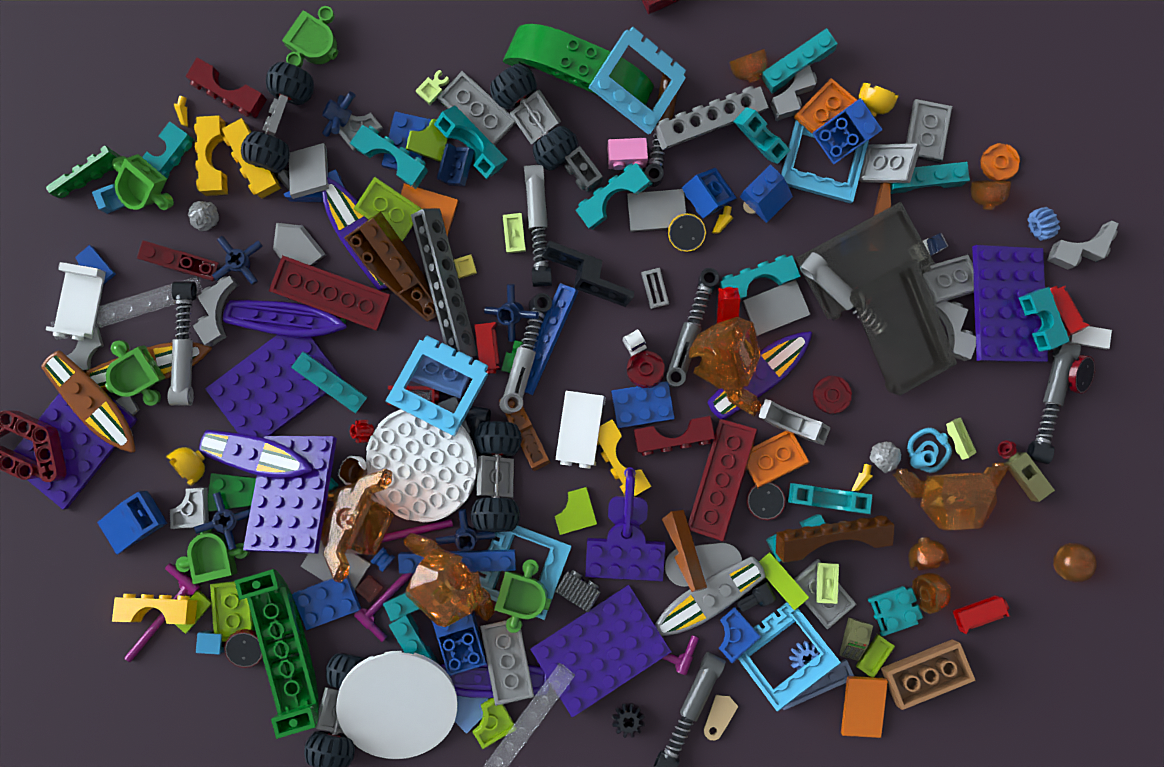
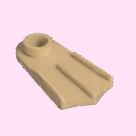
M715 696L704 727V734L709 740L714 741L721 737L738 708V705L734 703L730 696ZM715 727L716 733L710 734V728Z

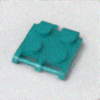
M901 586L868 598V602L872 604L875 613L873 616L875 620L877 619L880 626L881 636L917 625V620L923 618L919 605L911 604L917 601L913 588L906 589L905 586ZM875 601H877L880 613L878 612ZM881 618L884 620L886 629H884Z

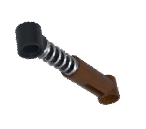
M663 72L657 102L671 81ZM678 91L659 121L665 118L673 119ZM654 134L653 146L651 147L652 153H650L651 159L645 169V174L653 183L650 185L651 187L658 186L664 175V167L662 166L664 159L662 158L665 153L661 149L656 134ZM656 172L659 177L653 179L649 176V173Z

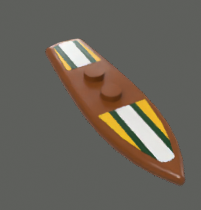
M172 342L147 347L149 353L164 374L165 379L170 378ZM193 342L192 366L202 360L212 350V347ZM116 359L86 371V374L105 392H108L105 386L107 383L106 371L109 365Z
M58 350L49 355L41 368L78 418L94 434L108 444L134 453L136 449L130 427L124 415L108 394L62 351Z

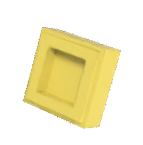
M471 254L454 259L459 279L477 274Z

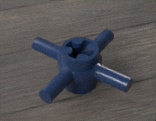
M349 91L346 97L343 95L338 96L337 102L330 99L326 104L322 116L330 121L322 131L324 136L328 137L331 132L338 134L340 126L345 127L352 113L347 108L356 96L353 92Z
M224 236L219 237L217 241L227 253L225 257L226 265L212 274L213 278L218 281L232 270L234 272H242L251 285L256 284L258 280L249 270L251 265L249 257L262 248L263 245L256 241L243 251L241 249H233ZM237 258L241 262L239 265L234 262Z
M507 284V302L502 307L486 306L484 309L485 314L497 315V319L501 324L508 325V341L510 342L516 340V323L522 318L538 319L539 317L538 312L525 311L520 303L515 302V284Z
M221 492L213 494L218 512L213 516L211 522L195 526L194 529L196 534L215 528L217 531L224 533L228 548L232 550L237 548L232 530L236 527L237 521L249 518L250 509L236 514L225 509ZM221 517L230 518L226 527H223L221 521H219Z
M466 509L458 510L460 528L456 530L455 535L436 537L437 545L455 543L459 550L467 552L474 548L477 540L495 538V532L476 533L472 527L468 526ZM467 535H468V536H469V539H468L469 541H468V542H464V541H465L464 536H467Z

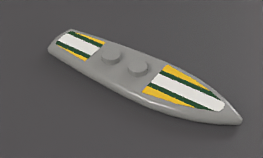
M749 557L706 579V589L691 592L689 589L673 601L655 623L661 636L678 634L693 629L713 618L766 577L762 565L754 557Z

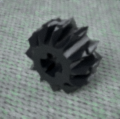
M623 703V710L617 707L615 709L617 714L612 715V719L616 720L612 723V726L618 727L616 730L617 734L623 731L624 738L627 737L628 733L633 738L635 737L634 731L639 734L641 733V729L638 726H645V722L641 721L645 716L642 713L639 714L641 711L640 707L634 709V704L630 703L629 708H626V704ZM632 717V723L627 722L625 724V718L630 719Z

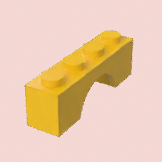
M220 116L196 117L197 123L194 125V130L197 135L195 150L198 153V160H196V170L198 171L199 178L196 180L197 189L205 196L228 195L227 176L222 171L215 169L212 164L214 148L224 141L222 138L224 136L222 128L225 127V121Z
M241 118L222 128L224 133L222 138L228 147L231 146L233 150L231 155L237 163H240L242 167L240 172L251 183L248 186L253 195L257 194L262 199L281 189L274 173L262 167H255L243 160L241 144L246 136L251 133L248 124Z
M612 419L600 426L597 446H601L603 450L601 455L605 462L611 463L613 468L610 471L615 479H620L623 484L620 488L625 495L626 477L624 471L626 468L620 464L616 456V445L622 435ZM635 470L634 496L651 487L642 470Z
M123 594V598L115 597L112 622H141L149 610L157 608L163 613L167 624H195L197 600H190V596H178L177 599H172V595H159V599H154V595L141 594V598H136V594Z

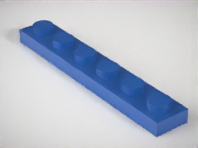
M559 284L552 300V306L547 311L540 327L541 329L538 331L539 335L536 337L537 342H535V348H533L536 354L525 393L533 396L579 292L577 289Z
M515 550L399 552V573L515 571L516 553Z

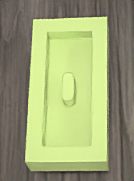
M522 213L503 215L507 254L526 252Z
M961 417L946 424L948 434L952 437L956 452L962 460L977 453Z
M818 563L817 603L838 604L839 564Z

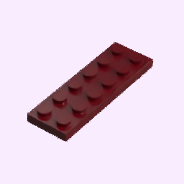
M283 255L269 289L270 292L376 331L379 329L391 297L390 294Z
M723 419L719 420L715 439L711 446L688 522L690 531L725 541L758 432L757 429Z

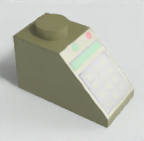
M848 617L839 655L859 661L869 645L873 625Z

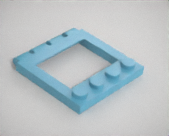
M632 27L629 31H624L588 88L644 132L650 134L684 82L686 69L677 62H674L671 66L670 64L673 59L662 50L655 53L658 46L647 37L642 42L641 39L644 35ZM628 45L671 79L653 110L649 109L609 77Z
M796 120L788 146L790 151L786 154L781 172L788 187L852 204L869 140L855 149L847 183L834 181V179L827 177L823 178L816 176V174L805 173L793 168L802 135L815 138L810 131Z
M427 335L423 341L419 340L386 402L455 437L488 376L486 373L488 365L476 359L470 365L473 360L472 357L460 351L454 357L456 349L444 343H441L439 348H437L439 341ZM424 355L473 379L455 413L406 390Z
M518 525L513 531L495 532V536L499 537L500 540L492 539L488 550H509L514 535L550 548L539 581L545 586L548 598L553 599L572 546ZM480 571L486 574V577L479 575L474 589L480 591V596L497 602L500 591L495 590V586L501 571ZM543 610L536 617L545 620L548 610Z
M787 602L777 609L781 615L780 617H777L773 612L761 621L765 626L763 630L759 624L754 627L755 631L762 638L738 658L777 712L841 664L800 610L797 608L794 611ZM796 622L820 654L773 689L752 662L750 656Z

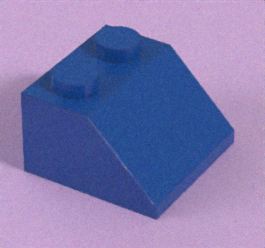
M771 164L740 195V198L766 223L793 197L785 178Z
M716 168L697 174L682 187L685 196L694 205L696 212L702 219L713 215L736 199V196Z

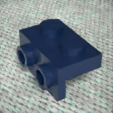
M446 144L437 179L450 186H465L475 150L470 147H455L451 144Z

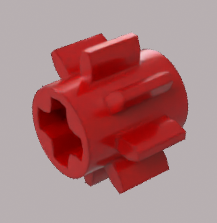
M356 420L355 424H352L350 427V436L356 439V443L369 442V438L374 433V427L372 424H368V420Z

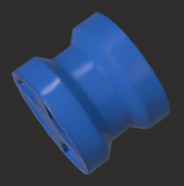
M383 547L374 556L371 563L378 565L379 570L383 572L393 562L395 557L389 555Z

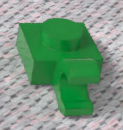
M515 340L512 353L506 352L501 371L511 372L517 348L523 345L522 342Z

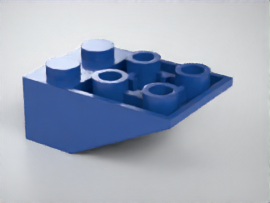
M859 98L812 134L834 165L882 131V128L863 100Z
M138 491L97 522L117 555L168 524L148 491Z
M472 604L436 615L432 618L449 676L486 665Z

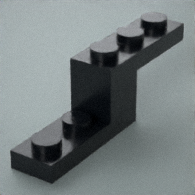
M549 241L543 250L542 258L577 270L574 289L624 307L634 298V291L600 279L603 260Z

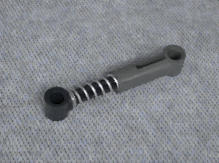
M713 268L704 269L699 276V288L696 292L697 297L694 298L695 303L692 304L691 315L688 317L689 321L683 324L665 380L670 387H679L686 380V375L702 330L700 321L703 320L702 315L705 313L704 309L707 307L708 297L714 291L719 281V274ZM711 275L713 282L707 283L704 280V276ZM683 351H686V352H685V355H684V358H683V361H682V364H681V367L679 368V367H678V364H679V361H680L682 352H683ZM674 372L678 373L681 377L677 383L671 380V374Z
M1067 342L1053 349L1054 361L1043 399L1046 408L1043 409L1044 415L1041 416L1043 419L1040 422L1041 428L1038 429L1039 434L1036 435V440H1033L1027 449V454L1034 461L1049 464L1053 459L1054 446L1051 445L1050 438L1053 437L1054 424H1057L1055 419L1058 417L1056 416L1057 411H1060L1058 408L1064 405L1069 386L1068 377L1071 366L1080 355L1081 346L1078 344Z
M708 651L706 652L700 664V670L679 712L682 715L681 720H678L679 724L675 726L676 730L672 733V739H669V745H666L665 750L659 752L653 767H678L680 761L678 759V752L682 750L681 746L685 744L684 739L688 737L687 733L691 731L690 726L693 725V721H698L711 690L724 669L726 660Z

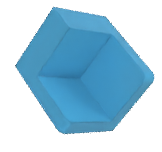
M115 184L92 192L98 209L106 214L125 207L116 194Z
M209 630L197 633L196 653L221 654L225 652L224 647H221L222 634L212 633Z

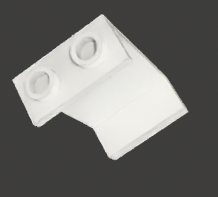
M60 262L58 270L66 272L55 325L54 327L46 326V330L53 332V336L65 338L66 335H72V339L84 341V338L92 339L106 272L97 268Z
M572 391L565 392L556 460H560L561 465L572 466V462L580 463L579 467L591 469V465L596 466L595 456L602 408L606 400L605 396Z

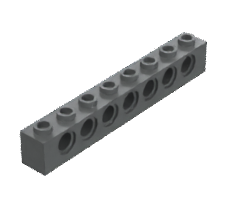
M440 208L421 209L411 214L444 344L456 349L454 357L458 351L472 358L476 357L478 352Z

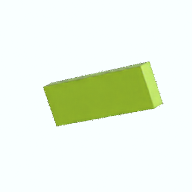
M770 552L759 561L764 569L765 578L794 611L809 599L808 595Z

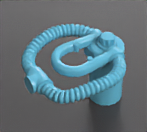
M929 427L912 435L907 445L911 466L929 473L941 470L952 455V448L948 442L949 437L945 433H940L936 429ZM927 433L933 434L946 449L945 457L935 467H928L935 464L939 452L938 446L934 442L925 441L915 452L913 451L915 440ZM926 445H931L934 452L930 450L923 451V448Z

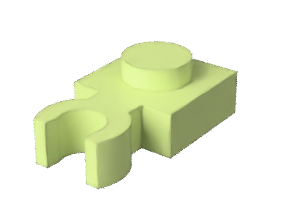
M441 70L435 73L433 80L428 77L416 89V93L429 105L442 92L440 87L446 86L449 83L448 77H445L444 80H439V77L442 75Z

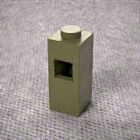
M1017 452L1004 463L1031 501L1040 502L1055 491L1027 452Z

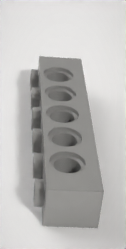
M750 86L742 90L743 93L737 95L734 92L727 95L725 100L720 101V99L709 102L707 107L700 105L693 108L691 113L686 114V111L675 115V119L669 120V118H665L659 121V125L654 128L661 149H668L733 124V121L746 108L742 106L741 100L746 102L748 108L762 113L769 107L761 86L757 88ZM724 106L730 109V114L725 112ZM707 113H711L714 120H710ZM691 119L696 121L697 127L691 124ZM673 126L679 127L680 133H676Z

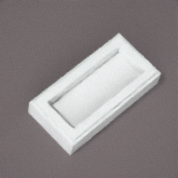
M1088 326L1084 330L1071 335L1069 342L1107 350L1110 349L1112 330Z

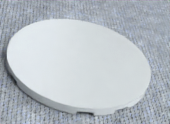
M398 410L383 419L369 439L366 448L368 482L377 499L383 506L393 511L395 515L406 520L420 522L436 521L458 510L470 496L477 477L478 463L473 442L462 425L454 437L403 410Z
M389 651L363 660L347 674L339 689L336 713L340 727L346 737L350 738L354 745L371 755L388 759L410 758L431 750L447 736L457 714V693L448 673L435 661L417 653Z

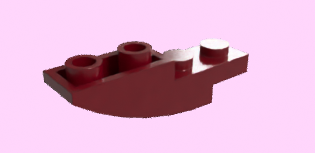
M142 240L137 255L139 260L211 281L214 280L212 274L216 272L219 264L212 260Z

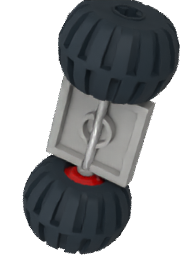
M285 62L275 63L270 67L266 75L267 90L278 98H274L269 113L272 115L267 117L262 130L266 132H251L241 144V155L246 163L270 170L272 173L281 172L288 164L290 157L288 145L274 136L286 102L302 105L310 99L314 91L312 76L302 68Z
M522 64L513 65L500 73L491 82V95L493 100L504 109L516 107L510 112V115L530 144H534L533 156L535 161L548 171L554 170L564 164L565 157L579 147L576 135L564 126L553 129L561 120L541 91L535 92L537 85L533 72Z
M500 421L483 422L478 425L473 437L477 452L485 455L478 456L477 495L491 496V498H480L474 503L471 511L472 523L479 531H513L518 525L520 518L517 503L513 499H508L513 497L514 459L501 457L513 456L518 452L522 442L521 432L514 423Z
M342 653L335 654L326 666L327 683L340 689L347 674L365 658ZM325 687L320 704L318 722L315 728L326 731H315L305 744V760L313 767H348L354 758L355 747L353 741L345 735L338 734L344 732L340 727L336 713L339 693L337 689Z

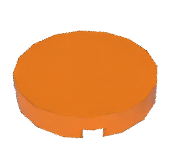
M994 144L981 157V168L989 179L1005 181L1018 172L1020 157L1018 152L1008 144Z

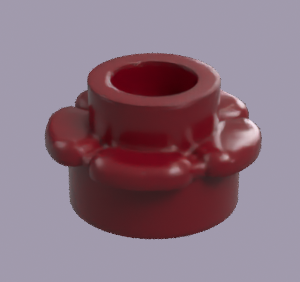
M1005 440L998 445V453L1004 459H1009L1017 453L1016 444L1012 441Z

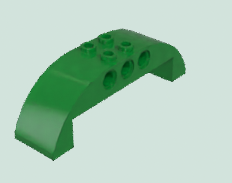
M524 24L517 28L503 62L511 66L524 63L596 94L588 87L611 52L552 27ZM621 57L609 77L646 106L654 84L640 69Z
M275 569L235 580L239 600L245 598L248 600L278 714L271 721L276 739L315 728L319 714L316 677L300 615L288 585Z

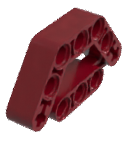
M1 411L0 438L13 432L32 441L36 461L4 446H0V470L22 480L41 478L45 482L63 480L66 477L67 470L58 430L20 411Z

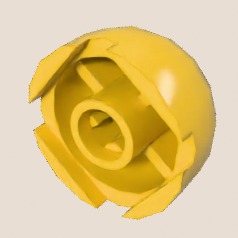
M863 83L858 97L863 100L872 115L876 117L877 114L883 115L892 110L899 96L878 86L872 88L870 84Z
M182 447L166 456L167 459L171 460L169 462L178 474L188 480L186 483L190 486L196 483L205 472L203 463L205 458L199 450L194 452L190 448Z

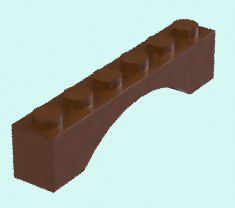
M878 515L873 518H859L853 521H840L833 524L825 523L814 527L805 526L794 530L786 529L776 532V554L783 563L802 560L820 546L838 540L849 539L862 541L874 548L892 546L895 525L886 516Z

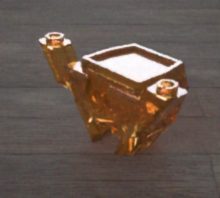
M735 317L717 323L698 334L694 340L695 342L690 347L689 358L702 357L700 365L695 367L693 373L717 388L723 389L729 402L755 417L756 413L760 411L761 402L757 400L756 395L746 390L745 387L749 385L761 354L753 322Z
M1004 462L992 463V467H987L984 473L929 475L926 481H921L914 472H908V469H896V473L891 474L911 498L922 497L920 507L939 529H978L984 526L997 504L996 489L1010 466H1005Z
M388 469L377 471L360 477L357 483L328 493L327 501H333L334 507L330 508L332 512L328 513L329 517L324 519L321 541L324 548H326L323 555L334 581L341 583L349 574V562L345 553L376 555L394 515L373 493L382 491L391 484L392 471Z
M410 533L405 538L404 545L414 554L424 557L418 564L407 586L406 596L438 626L447 627L471 614L473 610L484 621H488L495 612L491 595L482 587L478 571L472 574L469 568L461 562L462 556L442 549L434 540L415 533Z

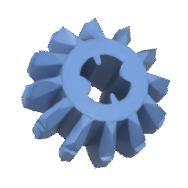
M1041 207L1031 212L1029 218H1027L1029 222L1028 227L1031 229L1030 232L1040 241L1050 239L1058 234L1060 229L1058 223L1060 221L1057 220V214H1054L1053 209Z
M804 641L803 647L800 643L796 644L797 651L794 648L791 649L795 655L789 656V659L794 661L791 666L797 668L798 671L818 656L820 652L815 649L816 647L813 643L809 645L807 641ZM803 656L810 657L809 661L804 660Z

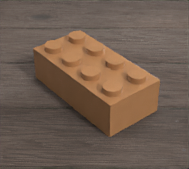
M953 639L881 668L884 678L888 680L887 686L894 703L901 710L976 681L961 644Z

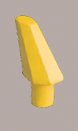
M179 96L178 103H174V108L181 125L188 127L187 107H185L187 98Z
M724 206L723 214L719 215L712 231L713 234L720 233L733 219L730 215L732 207Z
M864 464L863 472L859 473L851 491H860L873 477V475H870L872 465Z

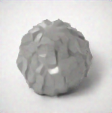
M197 201L189 209L190 223L199 231H208L216 226L219 221L217 208L211 202Z
M879 442L872 447L870 452V460L884 473L897 469L901 461L900 449L892 442Z

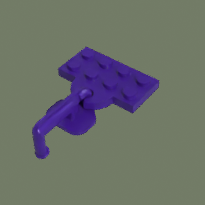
M631 467L626 468L624 471L626 477L625 496L613 497L609 502L608 517L615 526L609 531L607 539L587 538L585 577L663 581L665 542L646 541L645 534L639 527L647 519L648 505L643 498L634 497L636 472Z

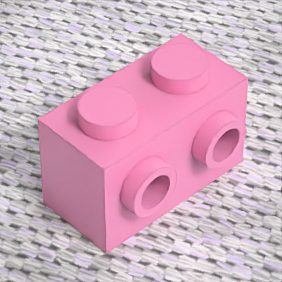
M646 138L608 139L609 169L622 170L631 163L633 165L637 163L641 168L647 166Z

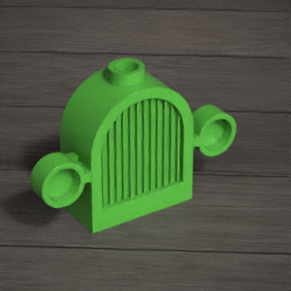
M323 6L319 9V20L304 10L301 12L282 40L285 46L293 51L287 55V63L301 67L303 59L313 64H324L337 57V41L327 26L335 17L330 7Z
M139 154L128 158L120 156L113 159V168L119 172L115 180V191L125 207L138 210L156 203L160 209L166 210L173 206V198L168 193L161 194L167 178Z
M119 340L113 342L111 351L119 358L113 361L107 368V383L105 384L107 390L110 393L124 397L142 393L145 404L150 406L158 404L161 400V395L157 390H151L150 387L164 380L165 376L146 346H139L129 352V345L126 341Z
M211 529L201 532L200 535L190 542L187 556L180 557L176 561V568L180 572L191 571L193 584L237 574L234 556L242 559L246 558L250 552L243 550L244 543L236 544L237 548L229 550L225 535L212 532Z
M533 559L524 562V575L506 571L494 610L512 615L506 622V628L511 633H516L522 628V620L520 618H534L543 610H549L552 599L548 598L545 586L539 580L531 578L539 570L537 561Z

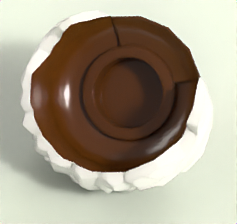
M348 456L342 462L343 464L340 465L338 476L345 485L354 486L365 480L367 467L362 457Z

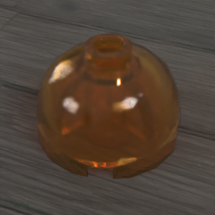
M765 49L730 61L729 64L733 75L737 79L748 80L751 83L760 79L759 75L767 69L768 59Z
M1000 180L972 181L971 197L974 202L983 205V209L993 210L995 206L1003 204L1009 198L1011 182Z
M929 537L918 539V543L914 544L909 550L908 559L911 570H914L915 567L918 570L937 568L944 561L945 565L950 563L948 552L943 544L935 540L930 541Z
M1067 543L1061 546L1057 555L1054 556V568L1057 574L1070 582H1084L1095 574L1097 559L1094 553L1084 545Z
M925 573L917 576L912 581L914 594L920 601L918 605L924 612L932 614L946 608L951 600V588L943 577L934 573Z

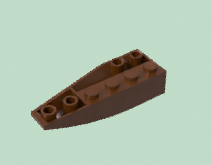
M381 211L344 237L365 267L428 322L437 316L430 287L425 276Z

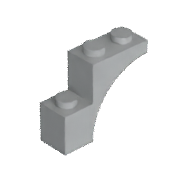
M811 64L795 75L793 84L785 92L773 97L770 105L776 121L794 116L802 106L801 99L797 95L814 89L817 77L815 72L811 70Z
M1110 221L1103 224L1097 235L1088 242L1072 243L1060 240L1054 243L1047 261L1068 270L1078 266L1082 256L1095 262L1106 258L1111 249L1109 247L1111 241L1115 239L1118 233L1116 229L1119 223Z
M231 276L220 278L217 284L204 288L201 294L197 296L209 316L199 318L193 327L206 346L212 347L227 337L222 326V309L229 294L239 286L237 280Z
M927 298L924 306L933 310L946 326L949 338L947 355L963 361L970 360L976 347V336H973V333L968 330L961 331L968 309L963 308V305L958 302L950 303L944 301L933 304L931 298Z
M765 399L764 404L760 408L759 418L772 426L824 446L830 427L823 422L800 415Z

